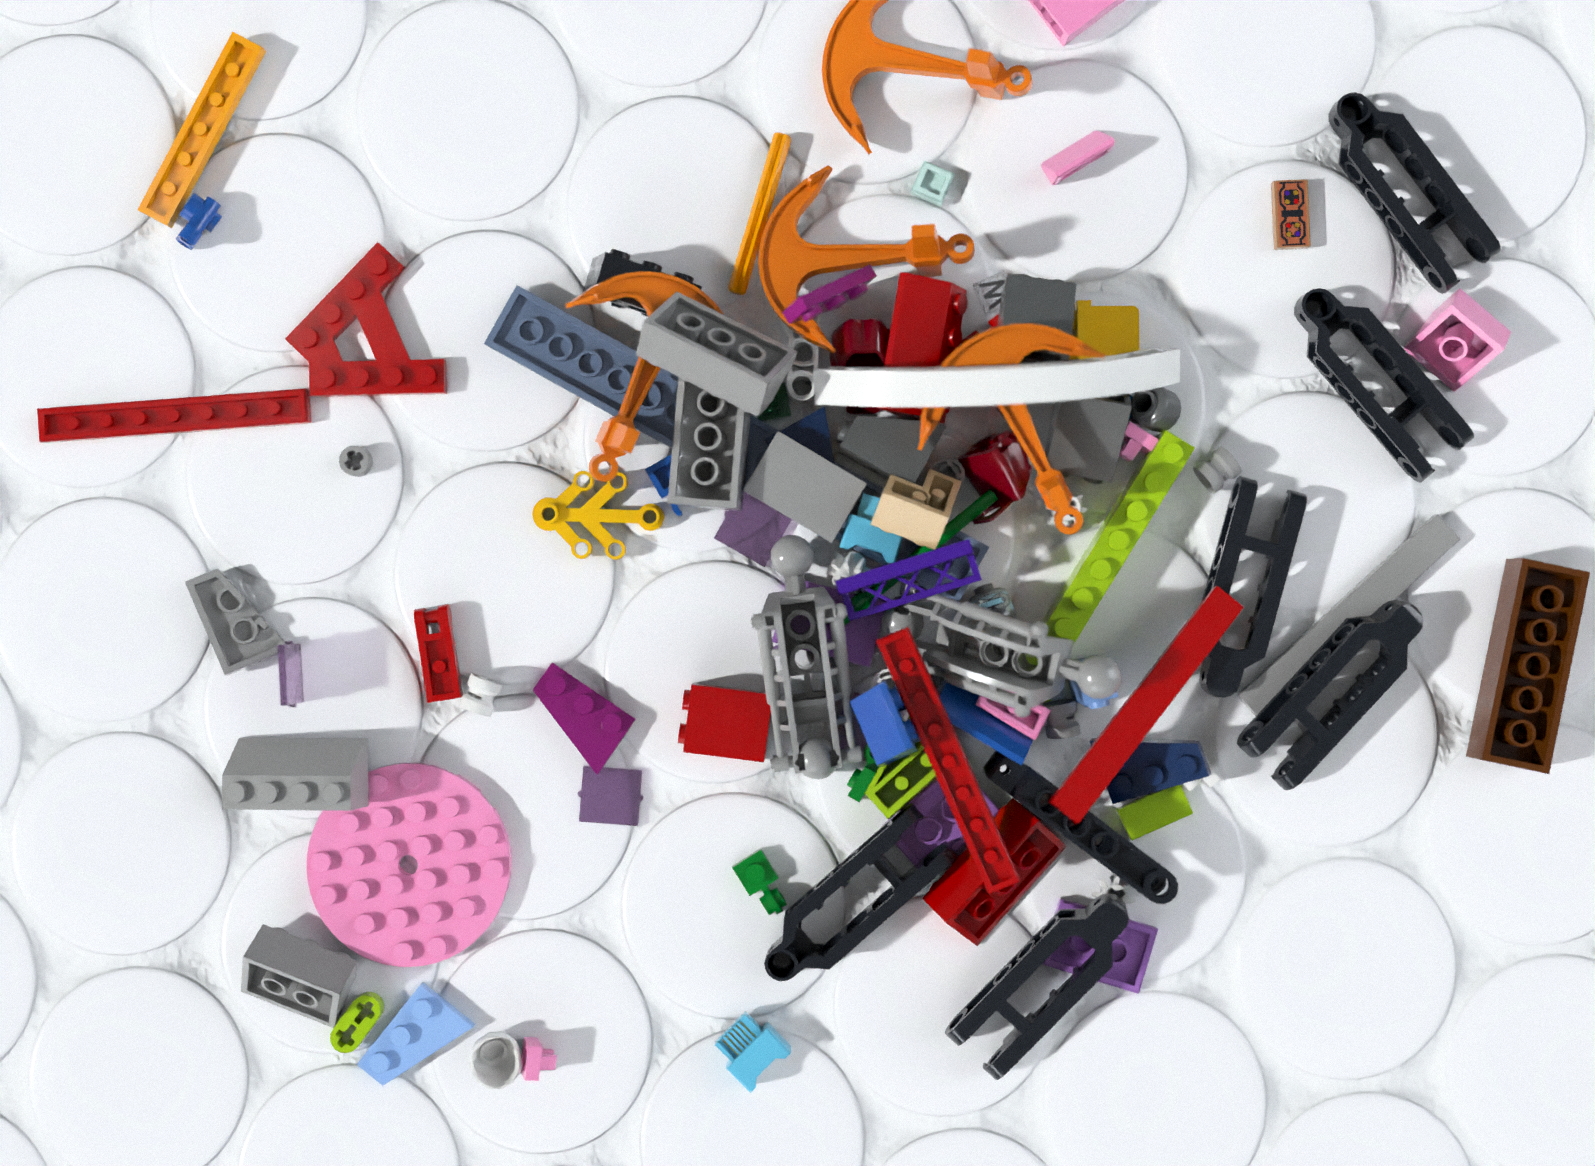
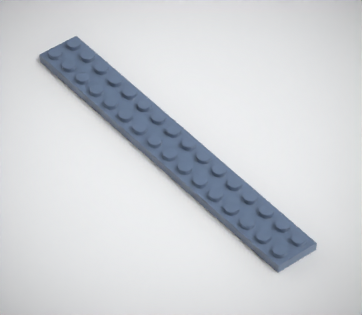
M518 285L513 290L484 342L489 348L612 416L619 414L638 360L636 351ZM661 368L633 422L635 429L672 449L678 376ZM752 415L750 416L745 486L768 448L765 439L779 431ZM835 462V465L867 483L849 514L857 516L863 493L881 498L884 488ZM848 517L835 537V540L841 542ZM959 531L940 547L969 539L978 567L989 549V546L962 531ZM903 537L896 562L904 560L920 545ZM859 546L852 547L853 550L882 566L891 564L885 561L882 553ZM965 556L953 560L947 574L959 580L973 576L968 557ZM947 562L934 567L943 571ZM929 568L921 570L916 578L919 581L918 586L925 590L934 588L941 574ZM914 573L908 574L904 578L912 577ZM944 577L940 586L953 581ZM968 585L939 593L938 595L959 602Z

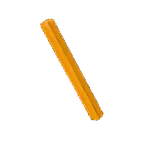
M776 132L772 138L728 285L729 291L737 295H745L759 251L761 237L767 224L791 144V137L786 134Z

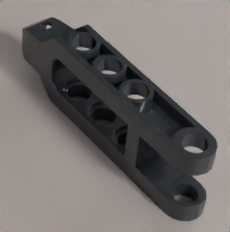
M1356 92L1342 96L1332 106L1328 121L1341 139L1338 164L1436 291L1444 294L1460 282V280H1457L1453 269L1444 259L1446 254L1430 235L1444 223L1448 225L1467 252L1480 263L1488 262L1501 251V246L1496 236L1403 114L1379 111L1367 97ZM1371 138H1379L1385 142L1436 211L1418 224L1403 205L1405 200L1402 196L1398 198L1382 177L1385 175L1381 169L1378 171L1363 152V144Z
M1321 288L1312 289L1297 300L1294 307V315L1308 332L1307 358L1413 480L1422 483L1435 471L1418 450L1420 446L1403 427L1419 412L1440 437L1456 450H1460L1474 438V433L1465 420L1369 308L1344 306L1331 292ZM1339 329L1350 330L1407 397L1390 414H1387L1373 398L1376 396L1372 390L1368 391L1351 372L1354 370L1351 365H1345L1329 346L1332 344L1330 337Z
M1239 476L1235 481L1202 601L1215 586H1219L1229 595L1241 549L1266 555L1268 563L1262 584H1258L1257 591L1260 592L1254 615L1249 616L1248 623H1251L1245 648L1237 650L1226 647L1219 640L1202 662L1199 682L1202 689L1211 696L1221 698L1232 696L1240 686L1244 669L1266 656L1307 504L1306 494L1289 489L1286 491L1288 495L1285 499L1280 519L1275 521L1269 542L1245 535L1256 498L1258 482Z
M1391 600L1379 607L1370 617L1346 618L1245 727L1237 739V745L1249 757H1258L1267 751L1294 722L1304 734L1286 752L1288 754L1287 757L1278 765L1271 777L1284 790H1291L1297 787L1406 671L1408 644L1423 628L1424 620L1421 612L1413 604L1400 600ZM1369 640H1378L1380 642V652L1378 653L1380 656L1363 674L1359 673L1355 677L1357 681L1340 699L1336 698L1332 702L1334 706L1318 721L1306 708Z
M994 751L983 766V773L990 781L1150 901L1156 904H1166L1176 897L1178 882L1170 871L1090 811L1086 813L1079 824L1073 822L1067 826L1068 817L1049 802L1058 790V787L1025 763L1020 765L1000 752ZM1006 765L1005 771L1000 772L1001 766ZM1049 793L1048 801L1040 806L1039 800L1041 796ZM1103 835L1102 841L1095 845L1096 839ZM1166 879H1167V881H1168V889H1167V891H1166L1164 894L1156 895V894H1159V893L1165 888V886H1166Z
M910 803L785 911L783 936L768 949L764 962L765 970L771 978L777 981H788L804 968H832L955 860L958 854L945 841L934 848L918 864L902 876L883 855L901 839V834L916 820L923 818L922 813L913 803ZM867 863L869 865L874 864L892 886L825 944H815L801 929L802 920L816 908L819 911L824 906L825 900L841 886L845 888L849 885L851 877Z
M1107 893L1098 896L1085 909H1060L953 1018L946 1028L945 1034L955 1044L960 1046L995 1011L1000 1013L1015 1028L1003 1039V1045L993 1054L988 1063H983V1069L995 1080L1002 1078L1113 967L1112 942L1125 930L1129 919L1126 904L1122 898L1115 894ZM1069 936H1080L1095 952L1080 967L1076 965L1072 969L1073 974L1057 990L1053 989L1049 993L1050 998L1034 1014L1030 1012L1024 1017L1006 1001Z

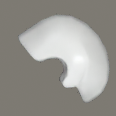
M503 1031L489 1032L476 1040L470 1051L469 1062L473 1077L478 1083L488 1089H502L512 1084L522 1070L523 1063L519 1045L515 1038H512L510 1034Z

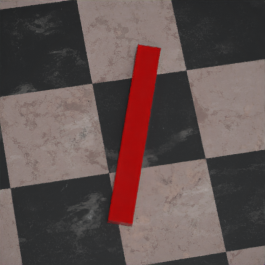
M308 389L37 409L39 442L41 443L311 423Z
M1219 586L1211 589L1051 797L1049 802L1074 823L1079 824L1244 607Z
M909 626L876 639L988 894L1020 882L1021 879Z

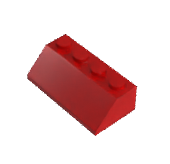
M900 272L884 367H940L943 361L961 344L962 318L968 305L967 290L952 282ZM877 407L907 420L921 421L923 407ZM950 407L944 408L938 423L945 424L946 414H948Z
M1014 798L999 810L994 820L1021 881L988 894L967 848L962 855L953 861L952 866L944 875L932 884L929 891L922 898L946 924L976 946L982 942L1067 847Z

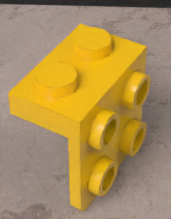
M1077 300L1074 306L1072 336L1096 351L1105 354V356L1139 350V310L1136 306H1091V300ZM1070 355L1068 360L1086 359L1094 357Z

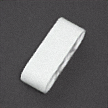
M820 315L814 318V321L820 328ZM789 329L788 347L796 350L800 346H807L813 352L812 358L806 362L798 361L795 358L787 373V392L790 399L797 404H808L815 398L814 369H818L819 346L808 342ZM804 379L811 384L812 390L809 394L800 396L793 391V384L797 380Z

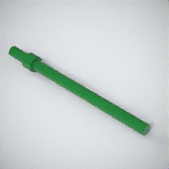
M989 489L946 524L936 549L944 545L998 500L996 495ZM920 546L905 559L934 549ZM895 578L887 581L881 594L883 595L899 580ZM881 583L871 586L870 589L877 592ZM868 591L857 593L851 598L854 611L858 612L869 608L875 595ZM848 614L843 619L844 626L850 622Z

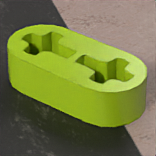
M365 992L352 1002L330 1034V1042L336 1051L349 1053L354 1051L363 1042L384 1012V1002L379 994ZM370 1001L373 1004L371 1010L375 1014L369 1013L361 1020L358 1017L364 1008L361 1004L365 1005ZM353 1024L357 1027L351 1036L353 1040L345 1043L341 1040L343 1038L342 1032L348 1030Z

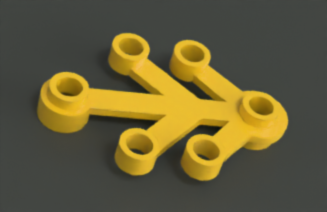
M587 471L576 473L573 483L556 499L547 497L539 500L534 506L532 513L535 524L545 531L555 530L571 546V552L576 558H588L592 554L593 547L588 540L580 538L567 522H581L602 544L606 555L613 560H619L625 556L626 546L622 541L615 539L600 523L639 524L645 530L655 531L663 525L665 515L663 510L655 504H645L639 510L601 509L616 493L626 490L628 479L621 472H617L616 475L624 480L621 488H613L612 480L607 481V484L581 508H567L582 491L587 492L593 488L595 480ZM582 475H586L590 479L589 485L585 488H581L578 485V479ZM552 508L555 511V516L552 520L547 521L543 513L545 509ZM647 511H654L657 517L653 523H647L644 520V515ZM581 542L586 543L588 546V551L584 555H579L576 552V546ZM614 543H618L622 548L618 556L611 555L609 550L610 546Z

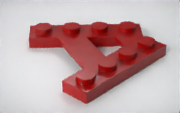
M379 242L369 250L285 338L309 362V393L311 397L447 394L446 360H411L381 293L405 267ZM356 318L360 322L376 361H343L335 340Z

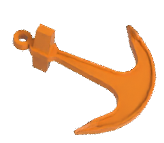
M850 0L836 18L829 32L823 53L822 78L828 103L847 133L866 150L868 155L872 151L869 147L864 125L853 104V91L858 81L871 72L883 71L962 79L968 83L970 88L976 89L981 97L1002 100L1005 86L1011 95L1023 96L1030 91L1033 83L1030 71L1025 66L1015 65L1006 71L1002 62L997 61L992 52L969 48L965 63L882 41L874 35L872 22L877 10L889 0ZM1021 76L1024 78L1020 85L1012 83L1016 77Z
M827 165L803 180L776 206L761 237L758 264L764 292L780 320L789 329L808 342L833 354L836 351L835 348L829 343L813 319L808 322L800 320L789 324L782 313L798 298L802 284L810 277L818 274L863 268L869 264L872 267L899 262H908L917 268L920 276H942V264L948 257L956 264H965L973 258L975 248L973 240L966 234H955L946 242L938 235L935 224L911 225L912 238L906 244H812L806 242L799 236L797 224L800 216L817 197L826 179L832 172V167ZM959 245H964L967 248L961 253L955 251V248Z
M652 271L631 272L610 277L590 287L571 302L565 304L566 308L577 305L601 304L627 297L640 302L649 317L677 291L723 314L717 304L698 287L676 276ZM638 357L619 414L608 419V421H603L595 439V442L599 444L602 454L592 457L588 467L591 476L596 480L606 482L615 478L618 472V463L615 458L631 453L640 434L635 429L633 419L661 369ZM606 461L608 470L606 473L601 474L598 469L599 464Z
M1013 323L990 328L966 340L943 361L940 367L1019 364L1027 354L1042 349L1071 356H1091L1103 359L1105 354L1096 351L1078 338L1056 328L1041 324ZM998 405L1038 472L1035 485L1042 495L1047 509L1056 511L1054 515L1056 527L1060 532L1068 535L1078 532L1083 525L1082 514L1076 507L1070 505L1073 496L1065 483L1062 473L1050 467L1026 405ZM923 407L918 450L922 451L925 442L937 426L945 407ZM1067 514H1072L1075 517L1071 525H1064L1062 523L1063 517Z

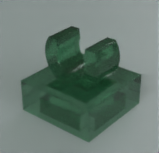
M785 382L781 384L773 401L757 417L761 421L767 422L791 417Z

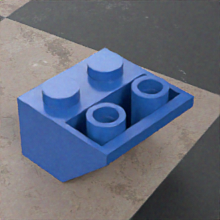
M882 682L850 701L877 766L883 767L918 751L915 743L919 742L920 739L910 719L905 721L901 711L906 710L896 687L890 688L886 682Z

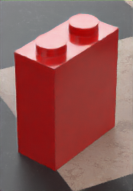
M698 683L691 684V690H684L682 710H688L686 724L680 723L678 743L684 744L683 752L764 762L771 713L770 705L767 704L766 692Z

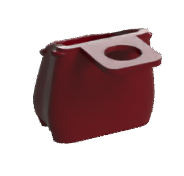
M877 318L866 320L849 319L845 321L831 335V345L836 351L833 354L829 352L830 365L884 367L890 328ZM846 406V411L849 414H875L880 411L877 407Z
M1005 430L999 434L993 433L974 443L966 453L957 458L965 470V476L979 496H982L990 489L998 498L995 503L972 521L974 525L995 520L1013 502L1019 501L1025 496L1032 466L1013 430ZM998 508V509H997L995 512H993L992 514H990V515H988V516H985L988 512H990V511H992V510Z

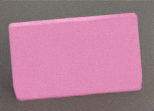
M1093 131L1042 162L1041 168L1051 184L1056 185L1109 153L1114 146L1115 140L1103 132Z
M980 695L975 704L1033 740H1036L1051 712L1050 709L1040 704L1031 708L1029 716L1019 717L1014 712V708Z

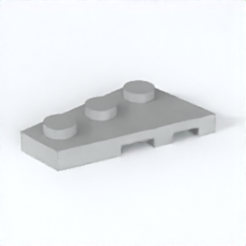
M219 569L185 581L224 675H230L291 649Z

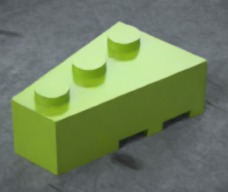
M921 741L915 743L918 749L917 752L879 767L865 792L887 819H891L936 778Z

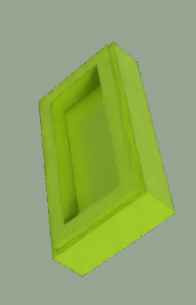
M1181 785L1147 794L1116 808L1131 841L1193 814Z

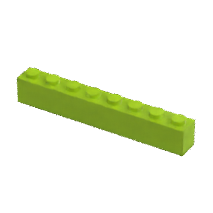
M1167 430L1157 434L1156 438L1159 440L1155 447L1142 458L1043 618L1042 622L1049 627L1047 636L1074 640V643L1076 642L1195 447ZM1025 653L1026 660L1030 664L1038 665L1037 656Z

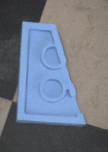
M423 982L357 1065L383 1086L473 1028L475 1023Z

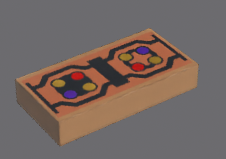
M1308 179L1273 181L1271 183L1274 250L1309 248L1311 241Z

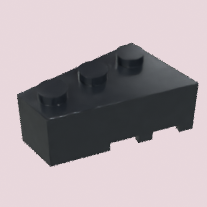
M611 249L610 253L604 252L593 258L583 292L613 276L644 271L664 273L661 272L663 267L649 261H643L642 264L630 260L631 255L620 250ZM679 272L674 273V276L688 281L700 290L702 289V286L693 283V277ZM623 297L609 301L612 302L611 306L622 309L623 306L648 317L647 311L642 304L633 298Z

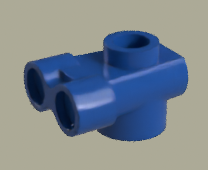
M194 193L179 214L189 223L177 235L176 241L187 249L192 250L203 235V230L206 229L211 233L222 218L217 213L221 205L209 196L204 200Z

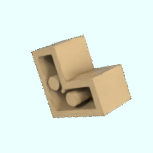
M929 469L922 487L890 474L871 525L880 528L884 532L894 533L909 539L917 545L935 550L949 519L962 481Z

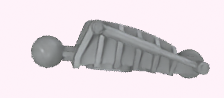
M787 535L774 543L770 557L773 568L778 574L784 576L786 591L769 593L762 613L753 614V617H751L752 628L755 627L758 633L767 704L770 705L777 754L772 755L773 759H770L771 769H774V772L788 771L794 767L795 774L802 773L810 779L821 780L829 777L835 769L842 768V761H847V763L861 762L862 758H864L863 748H860V744L856 745L850 704L852 687L843 620L847 616V608L843 603L835 604L824 587L806 588L805 573L813 563L814 553L812 547L806 539L798 535ZM804 615L810 620V627L806 632L797 633L791 628L790 623L795 616ZM830 623L832 639L826 638L825 624ZM771 630H776L778 645L774 647ZM808 649L812 651L815 656L813 663L809 666L799 665L795 660V655L799 650ZM833 649L835 665L829 663L828 650ZM775 656H780L781 670L778 672L776 670ZM824 672L826 690L812 691L810 674ZM804 675L806 692L792 694L790 676ZM836 675L838 690L832 687L831 676ZM778 682H783L785 695L781 697ZM842 699L844 715L836 714L835 700ZM779 707H786L788 720L781 723ZM830 721L832 742L823 737H813L805 740L799 746L796 725ZM845 723L847 746H845V749H840L837 725ZM782 731H790L793 755L788 756V753L785 754Z
M906 577L904 579L910 582L912 577ZM915 580L913 584L918 586L919 581ZM903 582L901 583V596H896L894 600L902 597L905 589L908 586L907 584ZM911 587L907 596L921 591ZM938 594L924 598L936 604L917 600L885 610L881 618L882 630L885 635L909 626L930 674L945 679L951 685L1014 708V712L1019 717L1029 716L1031 708L1059 695L1064 688L1065 679L1076 681L1082 692L1094 699H1104L1112 696L1121 684V671L1114 660L1105 655H1093L1087 657L1083 662L1071 659L1074 640L1047 636L1049 627L1043 622L1029 624L966 601L961 603ZM923 615L929 616L930 620L939 623L935 645L916 640L924 627ZM967 643L980 646V659L965 654ZM993 643L1003 646L1005 650L1004 656H999L994 652ZM1025 653L1037 656L1038 665L1030 664L1026 660ZM933 664L938 665L943 669L933 666Z

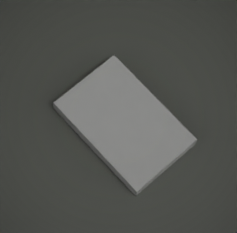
M778 431L743 491L832 543L867 483Z

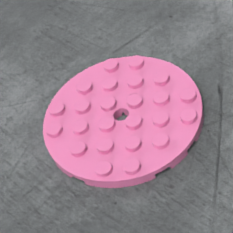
M399 763L368 772L369 806L352 811L323 810L314 826L307 852V880L315 908L325 925L339 941L369 960L397 967L425 966L446 960L473 944L487 930L499 913L508 891L511 877V849L505 826L497 810L482 795L481 790L459 774L456 775L438 766L424 763ZM406 855L413 856L417 860L418 868L413 874L405 872L400 867L401 860Z

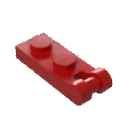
M449 604L438 605L435 610L427 611L426 608L415 609L414 622L427 703L461 698L463 691L452 628V613ZM439 623L440 632L430 634L429 624Z

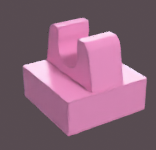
M1128 422L1123 439L1125 443L1120 450L1119 456L1128 462L1130 460L1133 461L1139 451L1144 454L1151 452L1159 439L1134 423Z
M537 1037L523 1038L521 1054L523 1066L521 1074L524 1080L539 1081L540 1070H555L557 1055H554L553 1049L543 1048Z

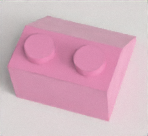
M1459 288L1431 314L1403 349L1455 392L1505 349L1511 331Z

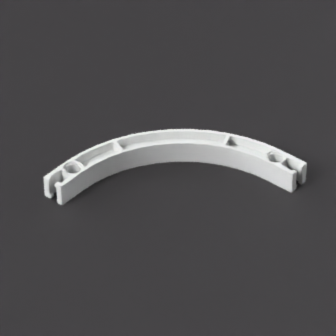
M1147 348L1105 356L1104 359L1094 357L1066 361L989 366H831L828 369H814L815 404L868 407L986 406L1056 402L1129 394L1180 383V349L1171 348L1161 351L1159 348Z

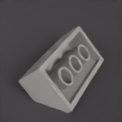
M676 291L644 320L636 356L758 417L773 401L798 351Z
M679 377L668 503L707 509L742 511L751 413H747L726 400L715 397L708 391L690 382L681 380Z
M239 738L222 774V809L352 811L369 806L368 738Z

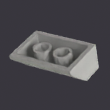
M262 924L243 956L241 992L334 1028L339 1021L354 983L358 961L352 959L346 953L333 952L323 948L313 940H303L290 935L282 928H272Z

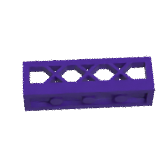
M967 539L835 582L847 608L849 621H853L978 582L982 578L970 540ZM965 556L968 557L973 576L959 580L947 574L953 560ZM947 562L943 571L934 567ZM929 568L941 574L934 588L925 590L913 584L921 570ZM914 573L910 582L902 578V576ZM944 577L953 581L940 586ZM896 578L908 585L899 599L891 600L881 594L889 580ZM881 583L877 592L868 588L870 586ZM911 587L921 591L907 596ZM864 589L875 595L869 608L858 612L854 611L849 593ZM878 598L887 601L886 603L875 606Z

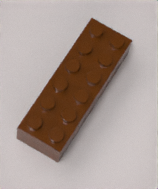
M1526 558L1506 559L1466 757L1546 774L1550 773L1590 572Z

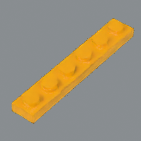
M234 32L231 33L137 209L138 211L173 228L266 53L263 47Z

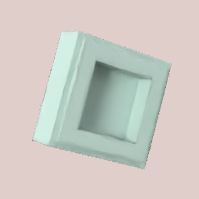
M924 160L910 194L941 207L955 173Z

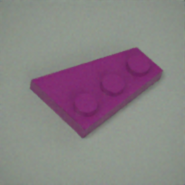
M869 264L801 295L782 313L789 324L800 320L808 322L822 313L840 308L849 299L853 301L869 290L866 285L877 275Z
M554 663L550 664L533 689L555 721L596 775H598L636 719Z

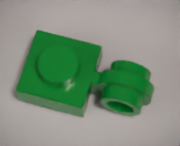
M868 743L864 748V757L867 761L866 766H864L862 771L856 768L847 783V786L852 788L848 796L859 803L866 795L865 792L879 769Z
M761 848L732 866L749 896H752L759 890L763 891L764 895L759 899L769 915L773 913L778 915L783 912L782 908L787 905L783 895L777 887L773 890L769 887V884L779 879V876Z

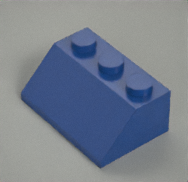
M943 679L937 691L951 723L1022 765L1033 739L976 706L979 695L951 685Z

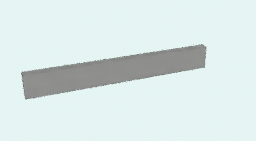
M1438 514L1433 515L1237 694L1239 699L1257 716L1346 618L1370 617L1383 604L1395 600L1450 550L1460 538Z

